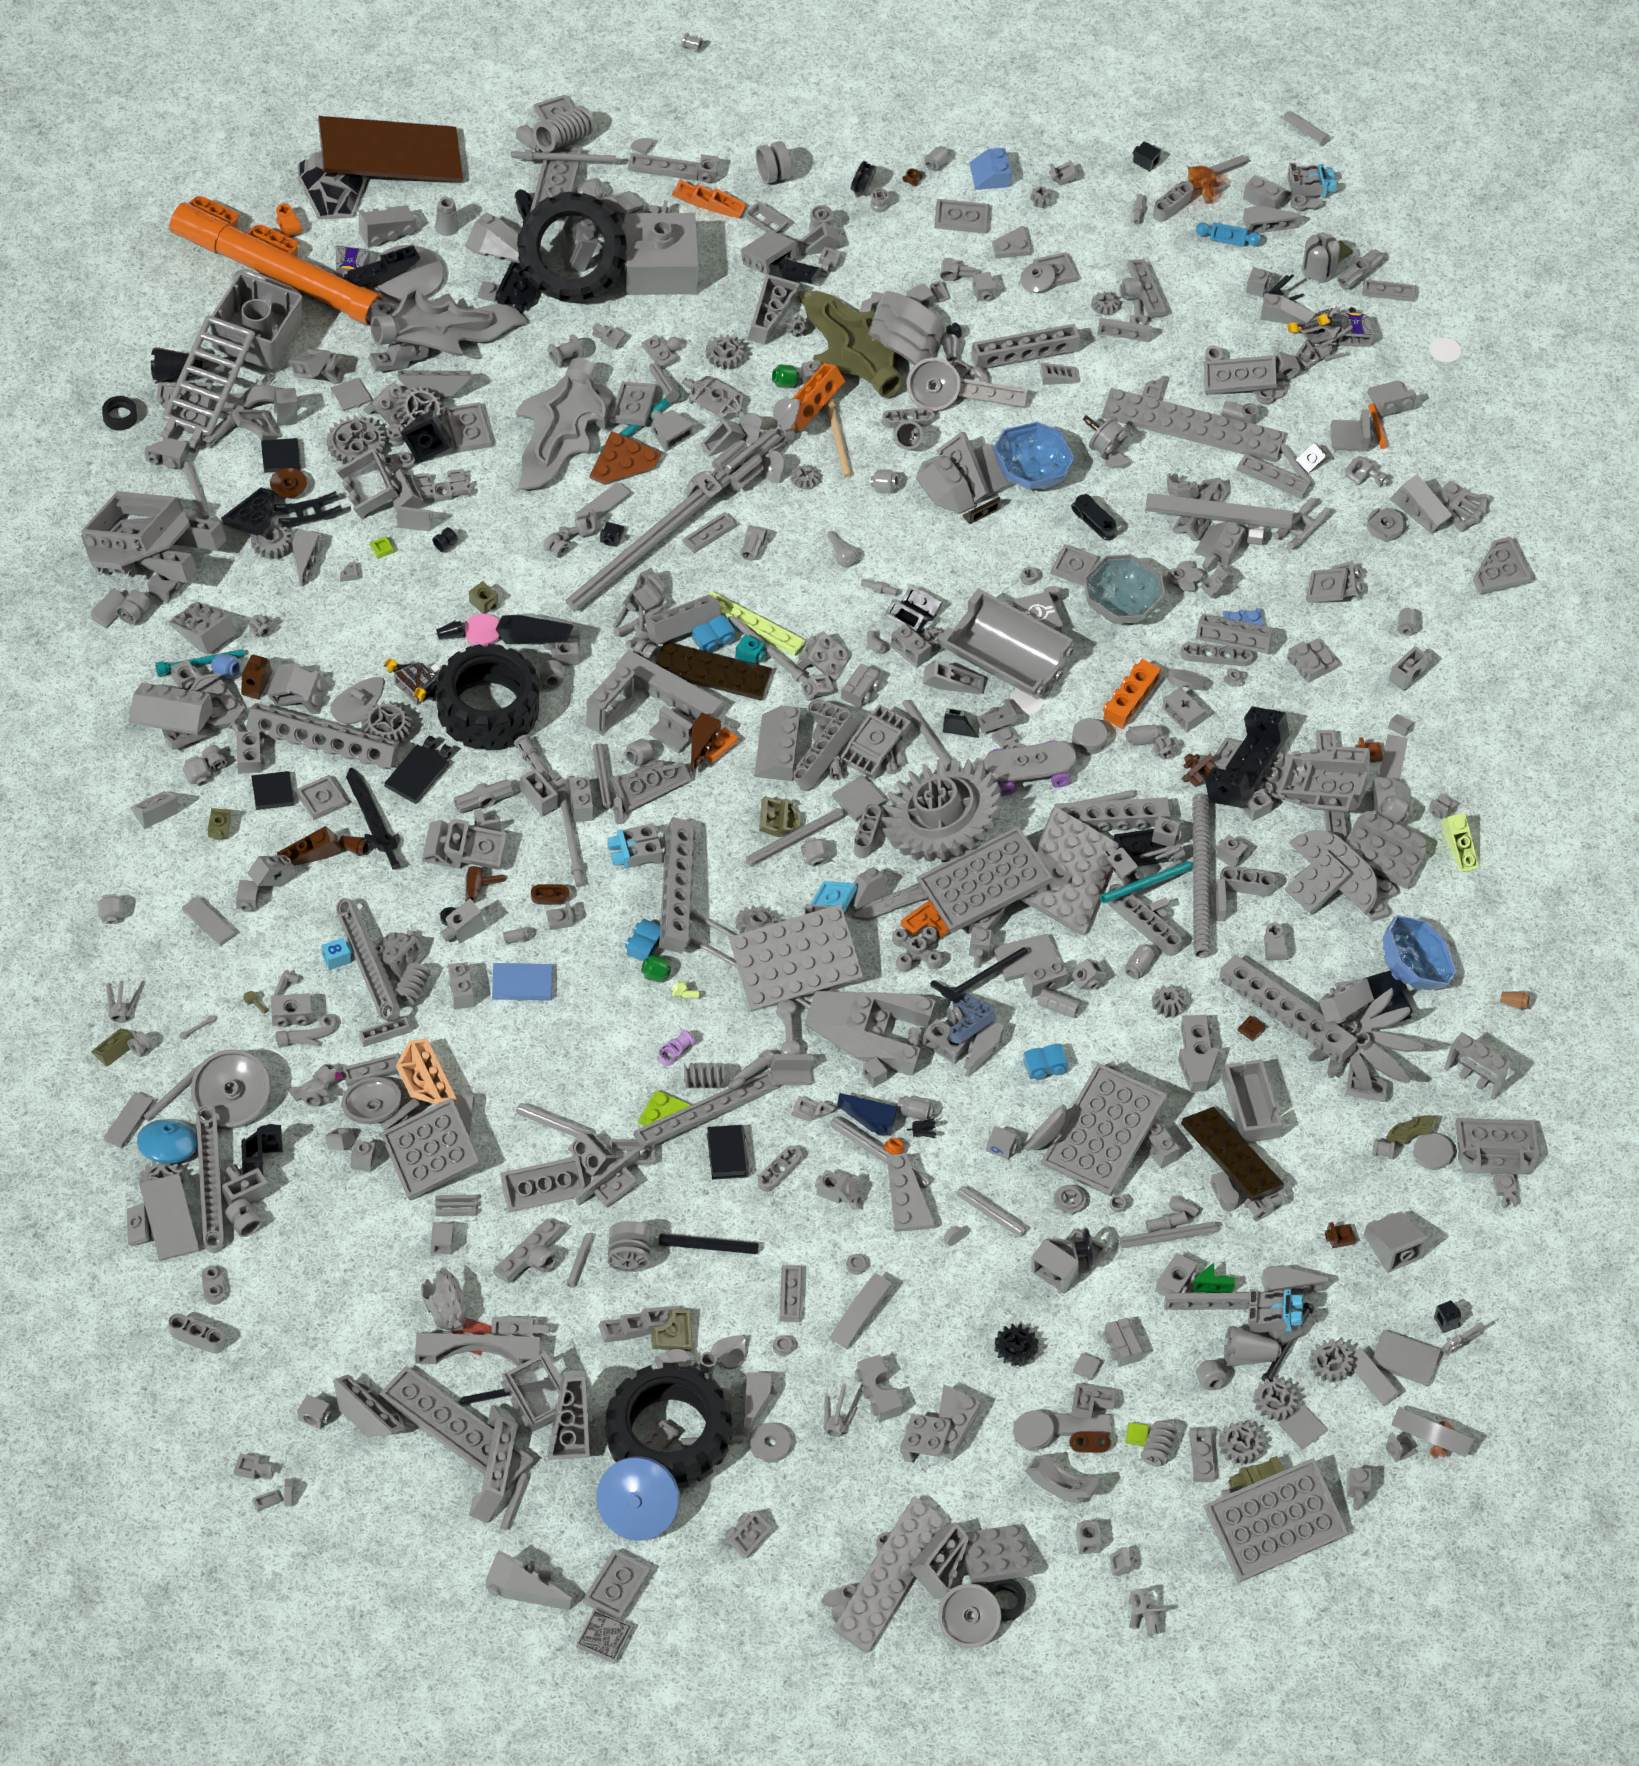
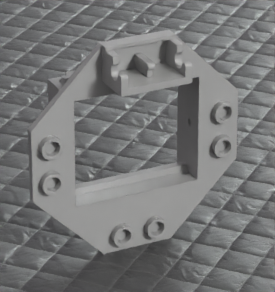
M117 491L82 529L81 538L92 567L95 568L96 572H100L101 568H103L102 574L104 575L108 572H118L123 575L129 574L128 576L133 578L137 573L134 565L135 561L171 548L180 536L184 534L190 523L179 497ZM122 514L155 517L140 534L108 531Z

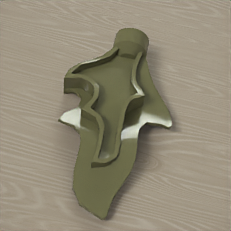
M820 291L798 292V298L805 308L809 321L823 334L828 342V349L821 354L814 355L813 360H820L821 366L823 363L835 365L841 373L860 376L870 382L872 387L883 398L895 395L901 389L904 381L903 377L893 367L899 354L884 347L882 343L868 335L875 315L874 311L863 313L853 311L836 297Z

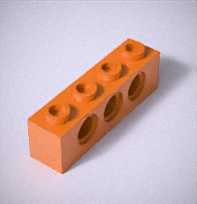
M823 363L792 398L800 400L798 415L792 429L802 431L834 393L840 389L845 380L837 366Z
M1141 659L1138 664H1134L1129 677L1125 676L1120 689L1114 691L1112 700L1105 703L1103 719L1123 729L1158 682L1161 668L1144 659Z

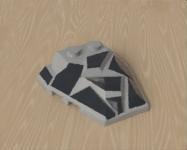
M321 152L313 153L310 159H305L297 164L298 181L302 184L304 193L308 196L318 219L354 218L359 198L363 194L364 185L368 181L369 176L323 172Z

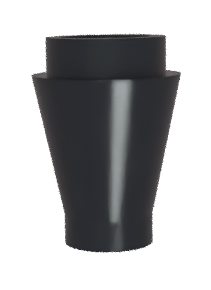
M454 620L436 629L439 640L461 638L460 636L465 635L461 620Z

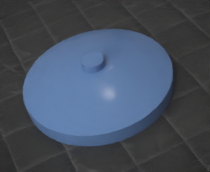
M633 1456L619 1460L606 1470L598 1484L596 1501L601 1518L614 1533L629 1540L642 1541L655 1538L670 1527L679 1510L680 1495L677 1483L666 1467L651 1458Z

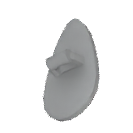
M381 677L368 678L343 691L331 703L330 710L332 716L343 724L360 722L364 711H368L369 706L374 707L375 702L377 703L382 693L383 679Z

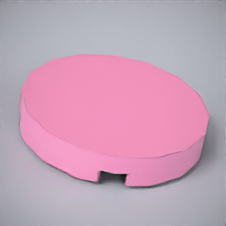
M477 614L470 617L465 623L464 628L466 639L473 645L488 646V644L497 643L501 638L495 630L499 623L498 619L490 614Z

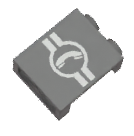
M1049 592L1013 599L1012 607L1062 633L1063 624Z

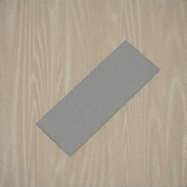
M1387 735L1379 777H1393L1400 781L1408 738Z

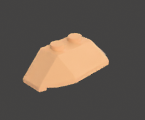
M428 1039L409 1041L396 1064V1068L410 1097L433 1104H439L452 1097L454 1102H456L457 1099Z

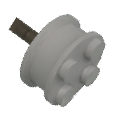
M1085 414L1083 421L1095 431L1089 442V448L1092 450L1096 449L1102 459L1110 458L1121 445L1126 444L1129 439L1127 436L1129 428L1126 426L1122 427L1117 423L1116 417L1109 418L1100 426Z

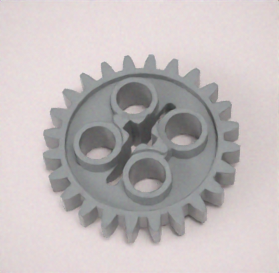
M354 415L353 419H350L347 416L346 421L340 419V424L334 423V428H329L330 432L327 433L326 439L328 451H331V456L336 457V461L342 459V464L352 461L372 448L377 453L381 452L383 454L386 436L385 431H382L381 425L377 426V421L371 423L370 418L364 420V417L361 416L360 419H357L356 415Z

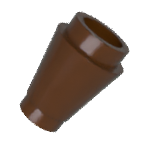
M342 835L339 840L341 847L358 856L365 855L369 848V843L364 837Z

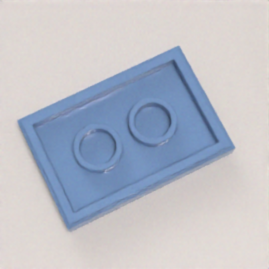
M493 963L492 1000H551L552 964Z

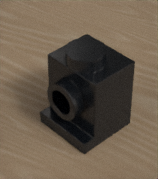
M1452 1300L1437 1305L1434 1319L1443 1333L1461 1327L1459 1322L1461 1312Z

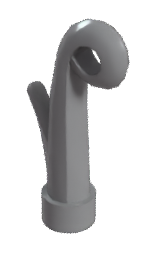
M325 1014L319 1020L321 1028L288 1032L285 1030L277 1031L278 1047L288 1046V1044L319 1046V1042L312 1039L332 1033L337 1027V1019L331 1014ZM325 1021H330L331 1024L327 1025Z
M770 1050L760 1053L757 1059L735 1074L729 1081L728 1088L736 1089L755 1073L765 1067L768 1068L774 1054Z

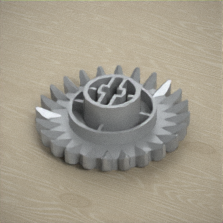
M956 758L952 759L950 771H946L942 760L938 759L936 774H933L930 768L923 764L924 779L921 780L915 773L910 771L908 773L913 786L909 787L903 782L897 781L902 797L888 792V796L894 806L882 805L884 812L888 816L881 817V821L886 827L882 829L892 847L899 849L900 853L904 856L911 854L914 860H920L925 857L927 862H932L936 858H941L943 861L952 855H962L964 850L975 848V843L987 838L986 832L995 828L996 823L994 819L999 818L1001 814L999 807L1002 805V797L998 782H995L991 771L987 775L985 774L982 764L978 766L974 773V768L969 759H967L963 771H961Z

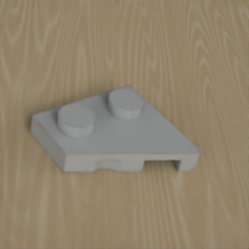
M1009 698L1003 700L1004 705L997 709L994 706L987 713L977 717L982 733L992 732L997 728L1010 726L1018 722Z

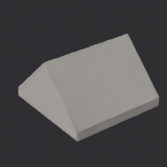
M163 791L131 806L130 809L142 827L146 829L178 813L176 794Z

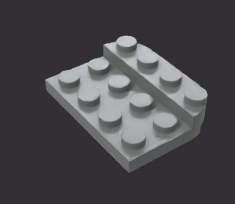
M1366 811L1357 818L1345 840V843L1370 865L1375 874L1405 889L1409 886L1426 853V840L1423 837L1371 811Z
M1456 1118L1455 1125L1459 1150L1458 1161L1462 1165L1463 1171L1490 1174H1532L1539 1154L1535 1121Z

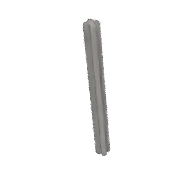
M836 808L746 856V862L749 866H754L844 817L843 811L840 808Z
M834 1117L831 1121L830 1126L884 1163L887 1164V1155H893L840 1118ZM912 1167L919 1186L926 1188L930 1183V1179Z

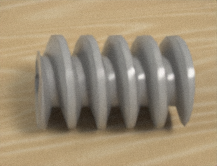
M409 963L403 976L400 978V982L397 984V988L394 990L396 1000L403 1005L414 1006V1001L418 1000V995L422 992L421 989L424 988L428 977L431 975L430 969L420 963Z
M684 1063V1083L686 1088H689L691 1082L694 1088H697L699 1082L702 1088H705L706 1083L709 1084L710 1088H713L714 1083L720 1088L722 1083H724V1063H722L720 1069L717 1063H714L712 1069L709 1063H706L704 1069L701 1063H698L696 1069L693 1063H690L689 1068Z
M1163 1421L1153 1423L1143 1448L1144 1451L1141 1453V1459L1155 1467L1161 1466V1462H1166L1168 1459L1166 1455H1169V1448L1172 1447V1441L1175 1440L1174 1435L1178 1432L1177 1428Z

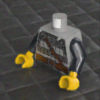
M1332 305L1329 309L1318 311L1306 325L1298 326L1297 322L1287 324L1288 332L1303 334L1310 344L1333 339L1343 323V318L1339 314L1340 309Z
M391 658L386 660L383 666L388 667V673L395 672L394 684L416 706L424 700L434 699L437 692L436 676L441 670L437 664L428 668L420 661L412 664H397Z

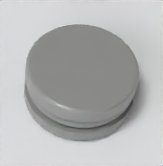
M1092 718L1078 721L1073 728L1072 734L1074 748L1088 755L1101 752L1106 745L1107 728L1102 722Z

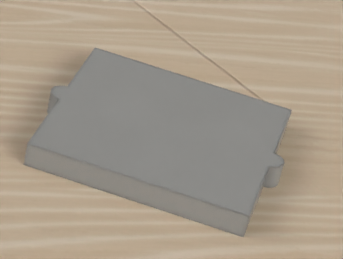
M358 378L347 382L343 381L342 384L331 387V391L344 411L355 407L359 408L361 405L371 402V398Z
M397 507L396 519L398 528L430 532L432 521L430 519V510Z
M1304 1405L1294 1411L1292 1416H1288L1286 1420L1278 1423L1302 1450L1312 1442H1317V1439L1327 1432V1429Z

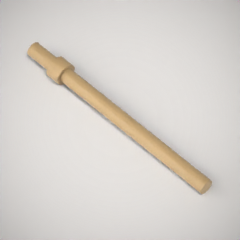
M831 397L824 406L829 414L843 474L846 478L851 476L835 412V401Z

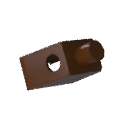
M255 654L250 656L242 673L241 695L257 700L260 699L272 675L271 664L268 658Z

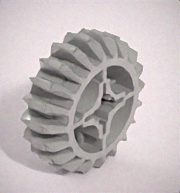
M421 386L418 389L412 387L410 390H405L396 402L395 412L398 413L397 418L402 419L400 425L405 424L406 428L417 417L429 412V408L435 410L442 422L444 409H442L443 403L438 402L440 397L435 398V391L429 393L428 388L423 391Z
M382 701L381 705L375 702L374 707L369 706L368 711H364L361 719L362 732L402 743L405 742V738H409L412 731V719L409 711H406L404 706L400 707L398 703L392 705L391 701L388 704Z

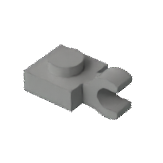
M824 246L819 257V263L822 264L819 276L827 277L830 267L836 268L841 251Z
M596 323L593 327L595 331L592 335L601 338L600 342L614 349L625 338L624 332L612 326L606 329Z
M240 1453L234 1469V1475L255 1479L257 1474L262 1478L271 1480L273 1471H271V1465L260 1464V1457Z

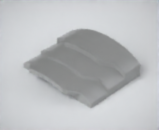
M886 291L881 295L868 335L882 343L884 347L895 351L915 365L923 359L934 356L945 327L934 313L919 302L905 295Z

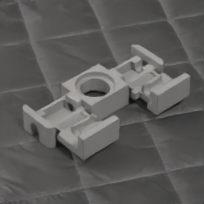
M464 469L447 471V477H450L451 480L433 483L432 486L428 482L430 479L429 473L413 475V480L423 500L434 499V502L452 500V496L468 494V497H471L470 483L468 479H465ZM445 489L447 493L445 495H439L437 493V490Z

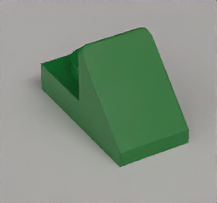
M1212 1263L1194 1278L1192 1292L1233 1293L1235 1277H1228L1226 1275L1214 1276V1263Z

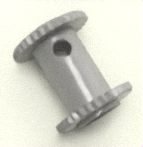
M573 334L569 336V342L558 347L553 344L548 345L550 359L558 368L562 367V360L575 354L578 358H582L584 355L580 340Z

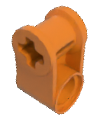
M285 203L278 205L276 208L278 215L276 221L281 229V233L288 237L302 233L300 221L295 216L291 206Z

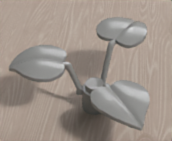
M781 399L774 406L773 416L778 421L777 426L780 427L776 429V432L780 435L781 440L779 444L769 449V454L761 456L762 462H760L764 467L762 474L774 483H781V476L785 467L783 454L774 450L785 446L786 442L794 440L795 433L791 428L798 415L799 399ZM748 413L739 420V427L745 434L742 439L747 443L756 441L760 437V432L765 433L768 431L761 429L763 420L758 414Z
M729 1336L718 1340L712 1346L711 1352H704L700 1360H696L692 1367L696 1368L699 1366L700 1370L707 1373L709 1378L712 1379L716 1364L722 1363L728 1369L739 1367L744 1362L746 1354L745 1336ZM672 1349L655 1356V1363L658 1369L663 1368V1363H678L679 1369L686 1370L688 1365H691V1357L682 1349ZM721 1387L724 1392V1398L729 1401L730 1409L732 1410V1396L726 1388Z

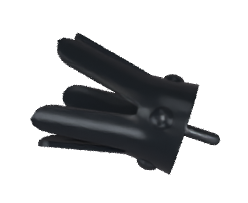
M935 1118L925 1121L912 1122V1128L907 1129V1131L912 1130L913 1137L925 1136L936 1138L937 1134L930 1131L935 1128L933 1125L936 1124V1121H932Z

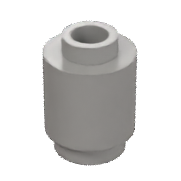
M943 146L936 147L924 158L926 167L936 171L948 160L949 152Z
M1404 608L1398 615V631L1406 636L1414 634L1416 632L1417 615L1413 609Z

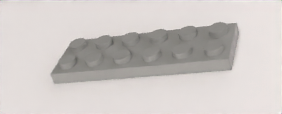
M562 146L545 153L582 154V148ZM543 160L531 211L538 205L537 203L548 196L550 198L559 195L561 192L573 191L580 161ZM562 217L558 220H565L566 217Z

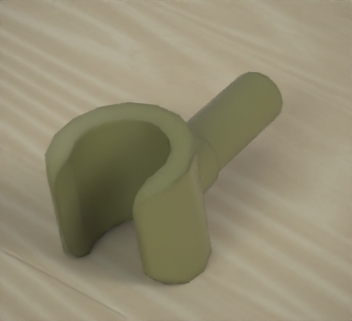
M254 991L244 993L243 999L247 1005L254 1003L263 1014L267 1012L257 1000Z

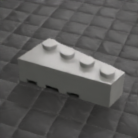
M766 274L747 340L761 344L767 342L797 297L800 283Z
M584 1370L563 1372L547 1450L548 1460L590 1457L586 1376Z

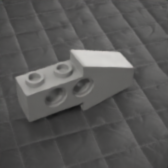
M1186 1015L1182 1017L1181 1022L1184 1049L1179 1051L1178 1063L1190 1092H1202L1207 1090L1217 1060L1219 1047L1213 1048V1039L1209 1037V1034H1211V1024L1207 1022L1206 1015Z

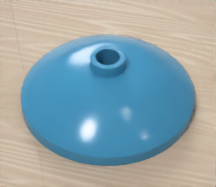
M160 1119L147 1124L140 1130L137 1136V1146L139 1151L152 1161L177 1163L194 1154L198 1146V1140L194 1129L186 1123L174 1119Z

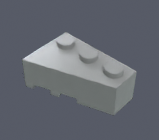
M1418 474L1404 483L1390 498L1394 504L1430 533L1442 526L1452 516Z
M943 1384L939 1418L950 1420L951 1426L940 1456L952 1461L979 1413L981 1401Z

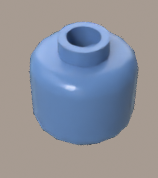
M220 653L211 662L213 673H220V678L230 680L240 672V663L235 656Z

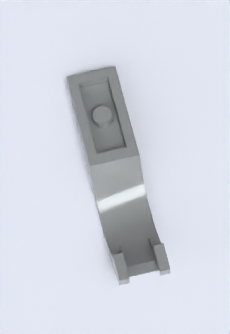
M259 385L248 389L245 393L229 394L221 413L232 412L237 405L242 406L244 410H248L250 406L258 402H274V391L281 388L271 385ZM211 399L210 410L214 411L218 401Z

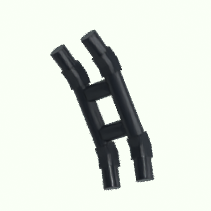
M336 491L316 499L293 504H274L273 506L276 512H296L297 517L279 518L278 524L281 523L282 526L288 527L331 519L344 511L341 505L323 512L320 506L326 505L339 497ZM313 507L315 514L304 516L302 509Z

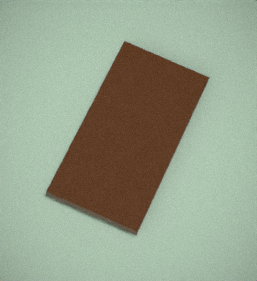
M330 116L318 117L323 172L462 183L463 176L456 126Z

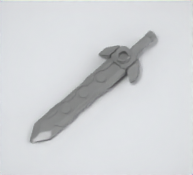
M919 883L872 901L856 910L853 916L870 919L908 904L922 901L928 897Z

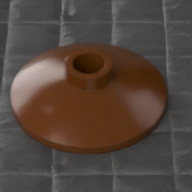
M294 468L280 469L270 479L271 490L276 495L284 498L300 495L307 486L305 475Z

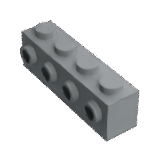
M709 594L645 618L648 639L656 644H664L668 640L680 638L684 634L692 632V629L698 625L721 616L719 600Z

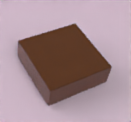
M1249 1016L1238 1027V1031L1251 1041H1254L1265 1030L1266 1026L1252 1016Z

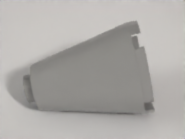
M1235 1326L1228 1327L1225 1337L1228 1339L1227 1345H1224V1364L1226 1366L1274 1362L1277 1358H1280L1281 1346L1278 1345L1277 1341Z

